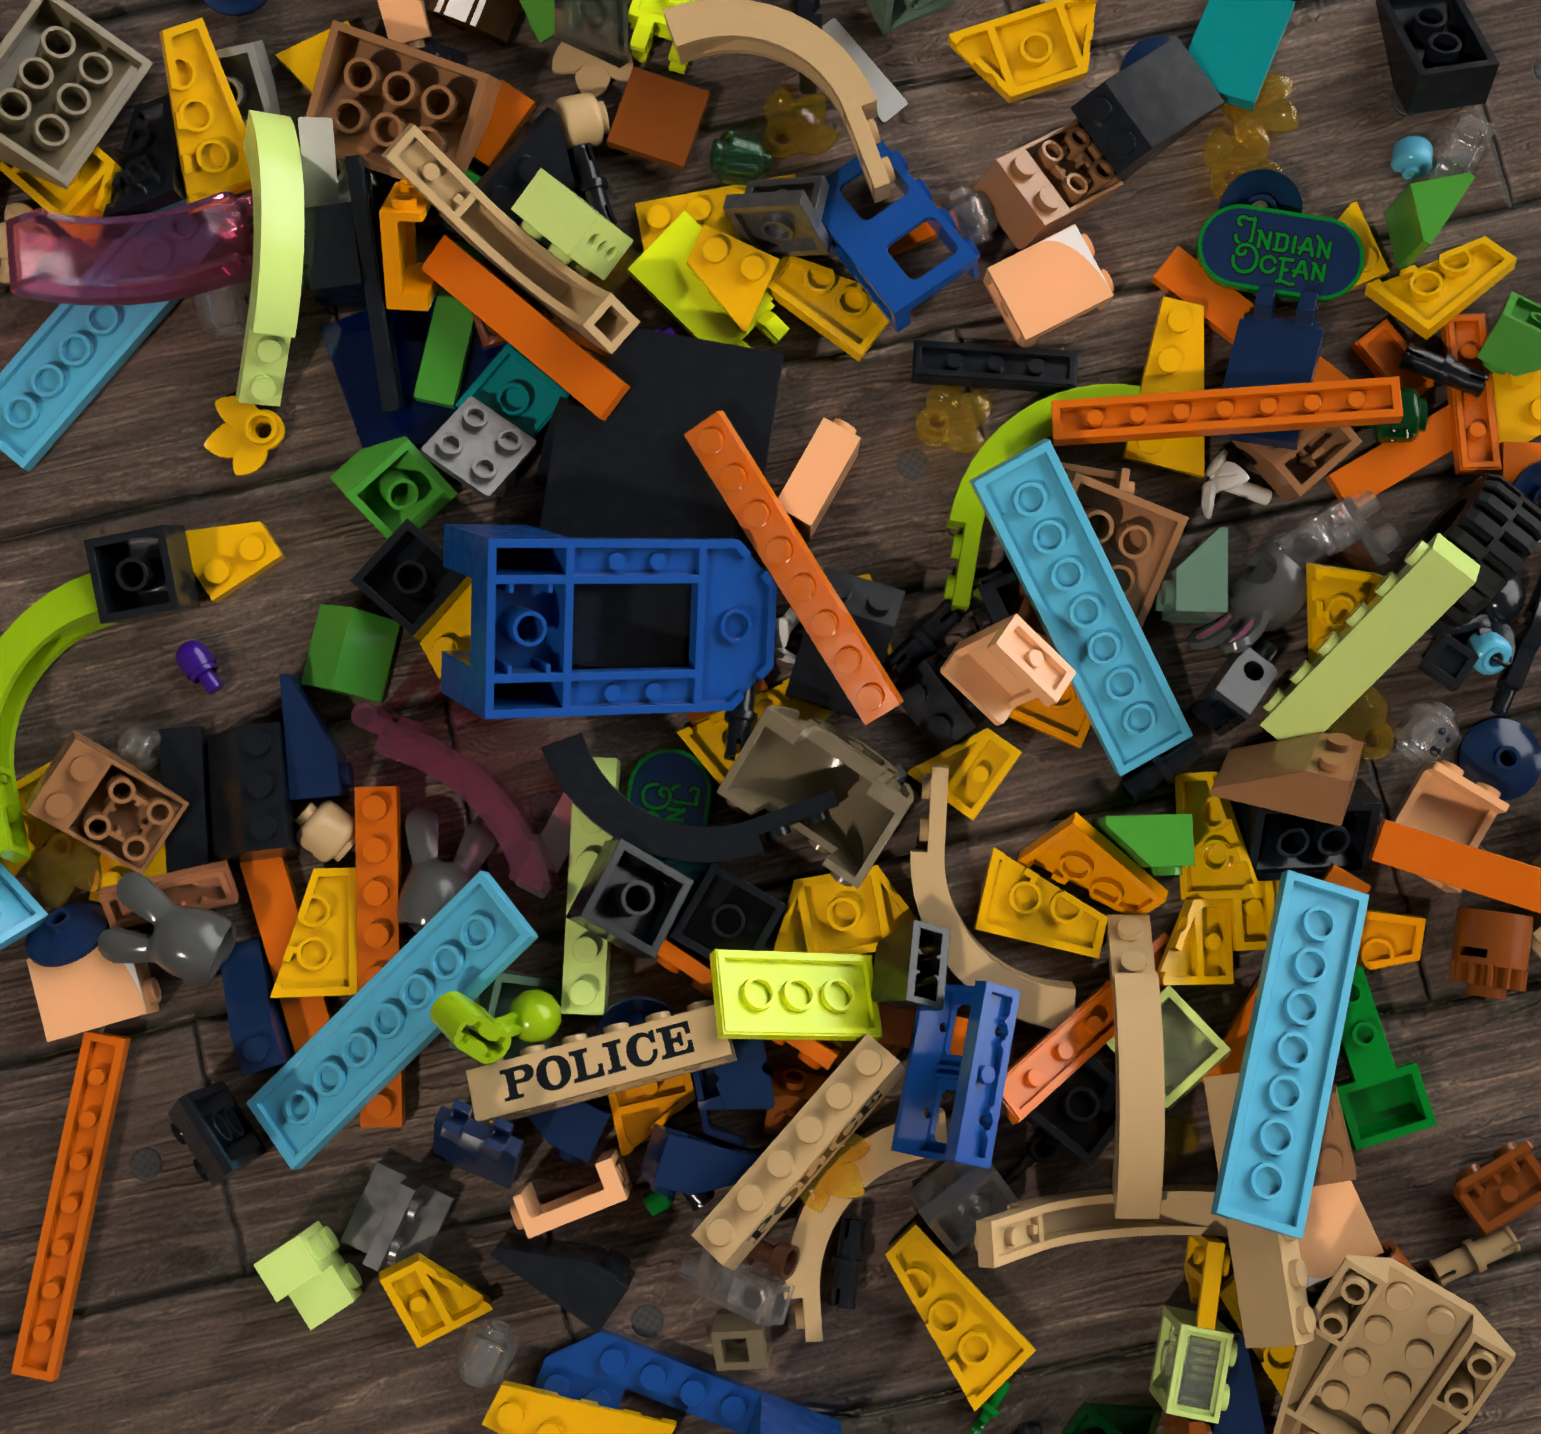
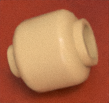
M585 92L563 96L555 101L554 110L559 117L567 151L572 147L580 144L586 145L587 143L597 147L602 143L604 135L609 134L610 127L606 106L602 100L597 101L593 94Z
M323 801L318 807L310 802L294 821L300 826L295 836L297 843L321 862H328L333 858L339 862L355 844V818L334 801Z

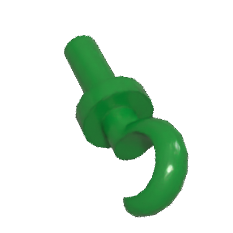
M1005 1381L993 1393L989 1401H985L981 1405L983 1410L973 1424L969 1434H980L992 1415L998 1418L1001 1412L997 1408L1012 1386Z

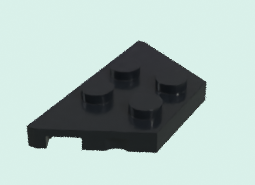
M547 107L475 184L518 226L523 222V219L512 211L511 208L540 168L577 194L556 111ZM444 219L439 222L443 228L459 234Z

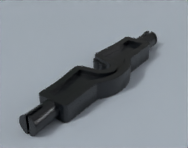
M1541 573L1523 614L1528 623L1525 629L1515 637L1516 648L1512 664L1501 671L1496 687L1499 689L1492 707H1490V711L1497 715L1508 716L1516 692L1522 689L1535 654L1541 645Z

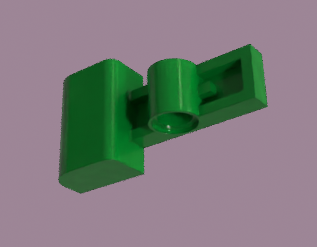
M1356 965L1339 1049V1055L1344 1058L1350 1078L1333 1084L1337 1086L1351 1149L1357 1151L1435 1126L1437 1122L1417 1063L1409 1060L1394 1063L1363 967Z

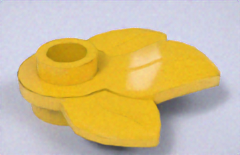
M236 396L220 398L215 401V407L225 423L208 437L204 447L220 458L233 459V470L236 476L255 473L265 464L268 452L278 447L285 437L284 422L273 411L259 410L255 404L238 403ZM270 425L272 429L270 435L261 438L259 436L261 427Z

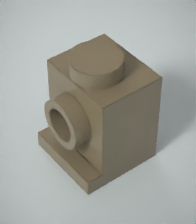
M767 1306L759 1307L758 1311L715 1314L712 1327H707L706 1348L708 1354H714L716 1370L768 1368L773 1342Z

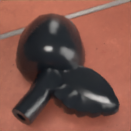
M1515 575L1507 582L1508 584L1502 591L1498 592L1483 610H1480L1469 623L1461 626L1454 634H1450V636H1456L1473 630L1477 636L1491 631L1498 633L1511 645L1512 656L1509 662H1503L1501 653H1496L1489 660L1496 661L1497 664L1503 667H1508L1512 664L1516 648L1515 637L1509 625L1517 619L1526 599L1525 586Z

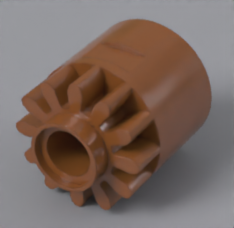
M1457 907L1448 980L1466 983L1465 994L1506 1000L1507 989L1526 992L1534 917Z

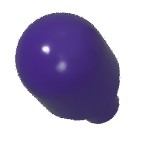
M195 640L186 641L181 644L176 652V662L187 679L191 680L193 684L201 683L209 695L220 691L223 688V684L215 674L218 670L217 661L203 643Z

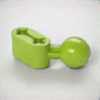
M541 989L523 991L513 998L507 1014L497 1018H493L485 1008L457 991H450L441 995L430 1010V1020L459 1050L483 1064H492L500 1060L510 1048L511 1037L515 1036L528 1044L544 1043L556 1034L562 1022L561 1008L553 995Z

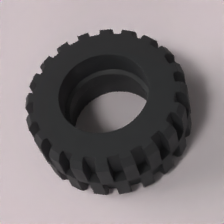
M1485 473L1463 489L1436 516L1428 528L1416 539L1417 541L1408 549L1403 559L1393 570L1397 575L1407 565L1404 558L1420 540L1428 543L1437 533H1440L1480 565L1476 583L1426 631L1430 636L1445 638L1457 632L1464 624L1469 623L1480 610H1483L1498 592L1502 591L1508 584L1507 582L1524 565L1528 556L1533 553L1538 541L1541 540V507L1499 474Z

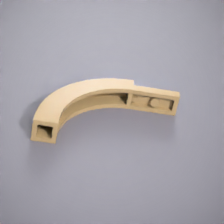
M698 0L663 9L667 29L681 64L717 54H751L781 62L809 78L825 93L840 114L874 202L877 203L891 197V182L895 181L894 170L888 156L881 158L876 144L881 143L879 131L873 119L877 117V99L857 63L829 34L810 21L788 10L752 0Z
M409 123L381 155L440 212L439 215L491 264L552 315L594 345L613 354L640 323L611 292L596 286L573 271L520 228L415 124Z
M931 764V774H922L921 799H929V816H920L919 841L927 842V848L910 847L913 893L921 921L950 929L947 966L965 985L975 986V981H988L1020 990L1016 1018L1053 1029L1075 1010L1076 988L1073 982L1051 980L1030 975L1001 961L976 940L965 926L955 908L945 874L949 766Z
M1107 915L1106 933L1113 1004L1116 1072L1115 1149L1112 1174L1115 1219H1159L1164 1171L1165 1079L1159 976L1155 971L1150 915Z
M1163 1185L1159 1219H1115L1112 1188L1067 1192L1008 1204L1007 1211L976 1220L974 1244L978 1251L979 1267L997 1268L1050 1248L1078 1242L1152 1235L1228 1237L1225 1218L1211 1214L1216 1185Z

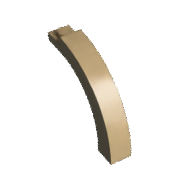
M939 1107L935 1139L937 1142L947 1143L945 1111L942 1107ZM927 1109L924 1110V1116L926 1117L928 1114ZM897 1117L876 1125L847 1145V1148H843L816 1178L795 1218L789 1243L798 1246L800 1258L793 1275L785 1280V1299L803 1298V1302L794 1303L796 1330L805 1329L806 1342L823 1341L820 1304L821 1267L826 1245L841 1214L861 1190L876 1178L905 1163L923 1159V1157L891 1151Z

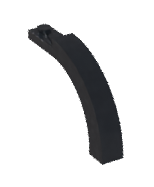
M582 733L541 747L550 771L563 792L575 807L593 824L615 839L622 838L647 854L675 861L693 863L722 862L762 853L764 849L759 835L765 833L767 841L792 832L789 824L804 818L807 826L832 818L829 809L839 806L833 789L737 824L716 827L683 825L652 815L625 798L600 771L591 756Z

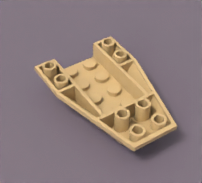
M1346 1255L1312 1308L1316 1319V1328L1313 1333L1314 1341L1298 1345L1296 1348L1273 1434H1458L1471 1423L1514 1361L1516 1353L1475 1306L1393 1258Z

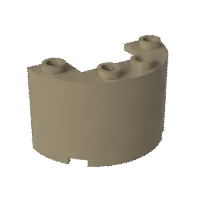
M768 706L718 788L717 793L726 798V804L734 811L752 816L764 808L773 812L834 789L839 806L829 809L832 818L807 826L804 818L789 824L791 830L796 829L808 837V843L816 850L825 854L831 853L826 857L822 865L831 870L830 874L837 882L844 886H854L858 889L913 803V791L907 783H903L902 786L899 785L896 779L900 773L886 759L844 730L814 716L813 720L804 721L799 719L800 712L797 709L784 706Z

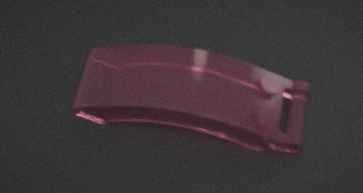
M223 191L176 208L130 216H73L52 213L44 208H38L5 220L10 291L16 296L53 303L118 306L156 303L190 297L252 277L253 253L248 217L253 216L252 193L238 198L233 192Z
M359 703L353 708L351 713L353 723L362 729L379 735L375 745L376 751L379 754L412 766L436 778L462 797L480 815L496 837L507 858L510 867V880L547 895L558 894L560 888L558 873L540 831L522 804L496 776L463 752L430 737L432 728L400 716L397 724L393 722V717L390 713L377 709L370 703Z

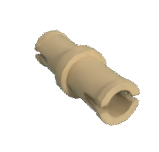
M1505 1225L1485 1238L1483 1236L1475 1241L1470 1238L1462 1241V1247L1434 1260L1431 1259L1428 1261L1431 1269L1433 1268L1431 1271L1436 1280L1443 1287L1447 1283L1473 1271H1476L1478 1274L1486 1271L1488 1264L1514 1252L1521 1251V1247L1518 1243L1515 1244L1518 1241L1509 1226Z

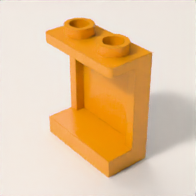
M405 178L395 182L379 211L386 308L392 310L429 311L440 285L420 269L424 262L417 261L415 222L424 221L431 204Z

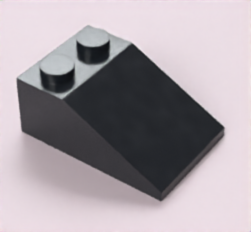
M1376 0L1393 88L1407 115L1486 103L1500 63L1464 0Z
M1176 36L1105 80L1073 105L1071 110L1123 182L1223 106L1225 102Z
M824 567L823 572L883 666L905 591ZM805 630L785 697L861 720Z
M224 1081L183 1095L168 1112L169 1117L173 1121L170 1126L174 1136L181 1144L188 1145L195 1157L193 1164L197 1173L203 1180H209L213 1187L268 1152Z
M510 1232L505 1234L490 1254L597 1333H599L628 1291L635 1273L629 1267L632 1262L614 1248L606 1251L601 1246L536 1236L528 1239L527 1235Z

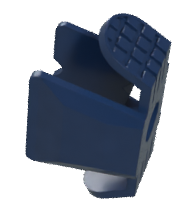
M732 1039L737 1061L692 1072L704 1134L744 1146L747 1138L737 1132L712 1124L709 1110L771 1109L774 1107L772 1075L766 1043L763 1039Z

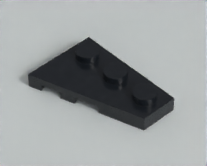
M167 94L134 108L122 148L127 153L123 170L115 172L112 186L117 191L113 204L105 206L102 216L112 227L184 200L183 178L170 96Z

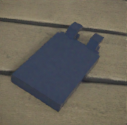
M1259 286L1253 314H1245L1244 319L1239 320L1222 389L1313 382L1324 339V329H1320L1321 323H1315L1318 311V293L1301 291L1296 318L1292 320L1273 317L1277 298H1275L1276 288ZM1302 430L1215 435L1212 438L1297 450Z
M455 1099L451 1109L441 1106L434 1120L433 1156L511 1189L518 1174L524 1142L511 1136L514 1124L499 1117L496 1118L493 1127L471 1118L472 1106L458 1099Z

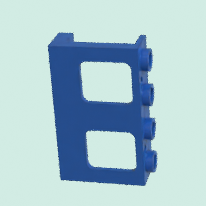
M881 139V143L876 144L881 158L888 156L895 174L894 182L905 196L869 220L860 218L841 194V189L863 174L856 156L825 178L829 184L821 221L833 240L831 249L894 329L899 332L911 324L910 310L966 272L969 273L973 280L979 277L978 259L980 258V253L969 237L962 239L955 230L956 224L950 213L944 207L938 209L931 201V192L924 181L920 178L914 180L909 174L908 165L901 153L896 149L891 152ZM927 222L953 255L920 278L910 279L888 253V248L922 223Z
M975 981V986L946 984L943 1010L916 1011L891 1151L990 1169L1020 990L988 981ZM961 1005H971L962 1056L952 1055L950 1046L956 1012ZM941 1023L943 1024L942 1031H940L939 1029ZM947 1090L956 1091L947 1143L937 1142L935 1130L942 1094ZM925 1109H927V1111H928V1114H927L926 1117L924 1116V1110H925Z

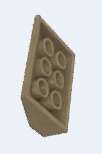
M32 0L0 43V161L67 190L153 66V62L66 1Z

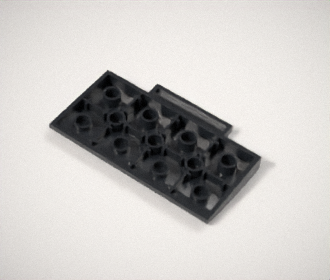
M635 328L613 354L609 353L607 368L628 384L630 389L606 421L599 419L586 407L559 403L540 529L566 537L734 538L740 540L751 552L750 555L752 556V543L684 434L715 412L723 410L765 477L784 354ZM692 583L574 584L572 664L603 669L688 667Z

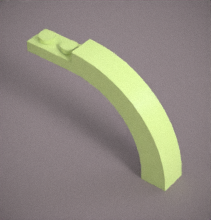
M249 110L243 151L248 162L253 197V266L249 309L236 397L238 403L280 407L291 337L295 338L301 298L305 229L303 171L298 137L291 116Z

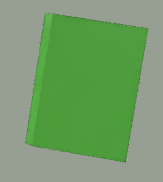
M1468 172L1410 183L1384 212L1398 269L1402 270L1409 267L1432 244L1475 179V176Z
M320 604L301 685L383 703L401 625L395 620L353 607Z

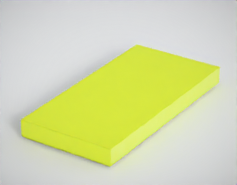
M715 949L709 954L718 1039L861 1041L867 1033L876 1041L883 1037L879 1004L872 1001L871 998L874 972L872 955Z

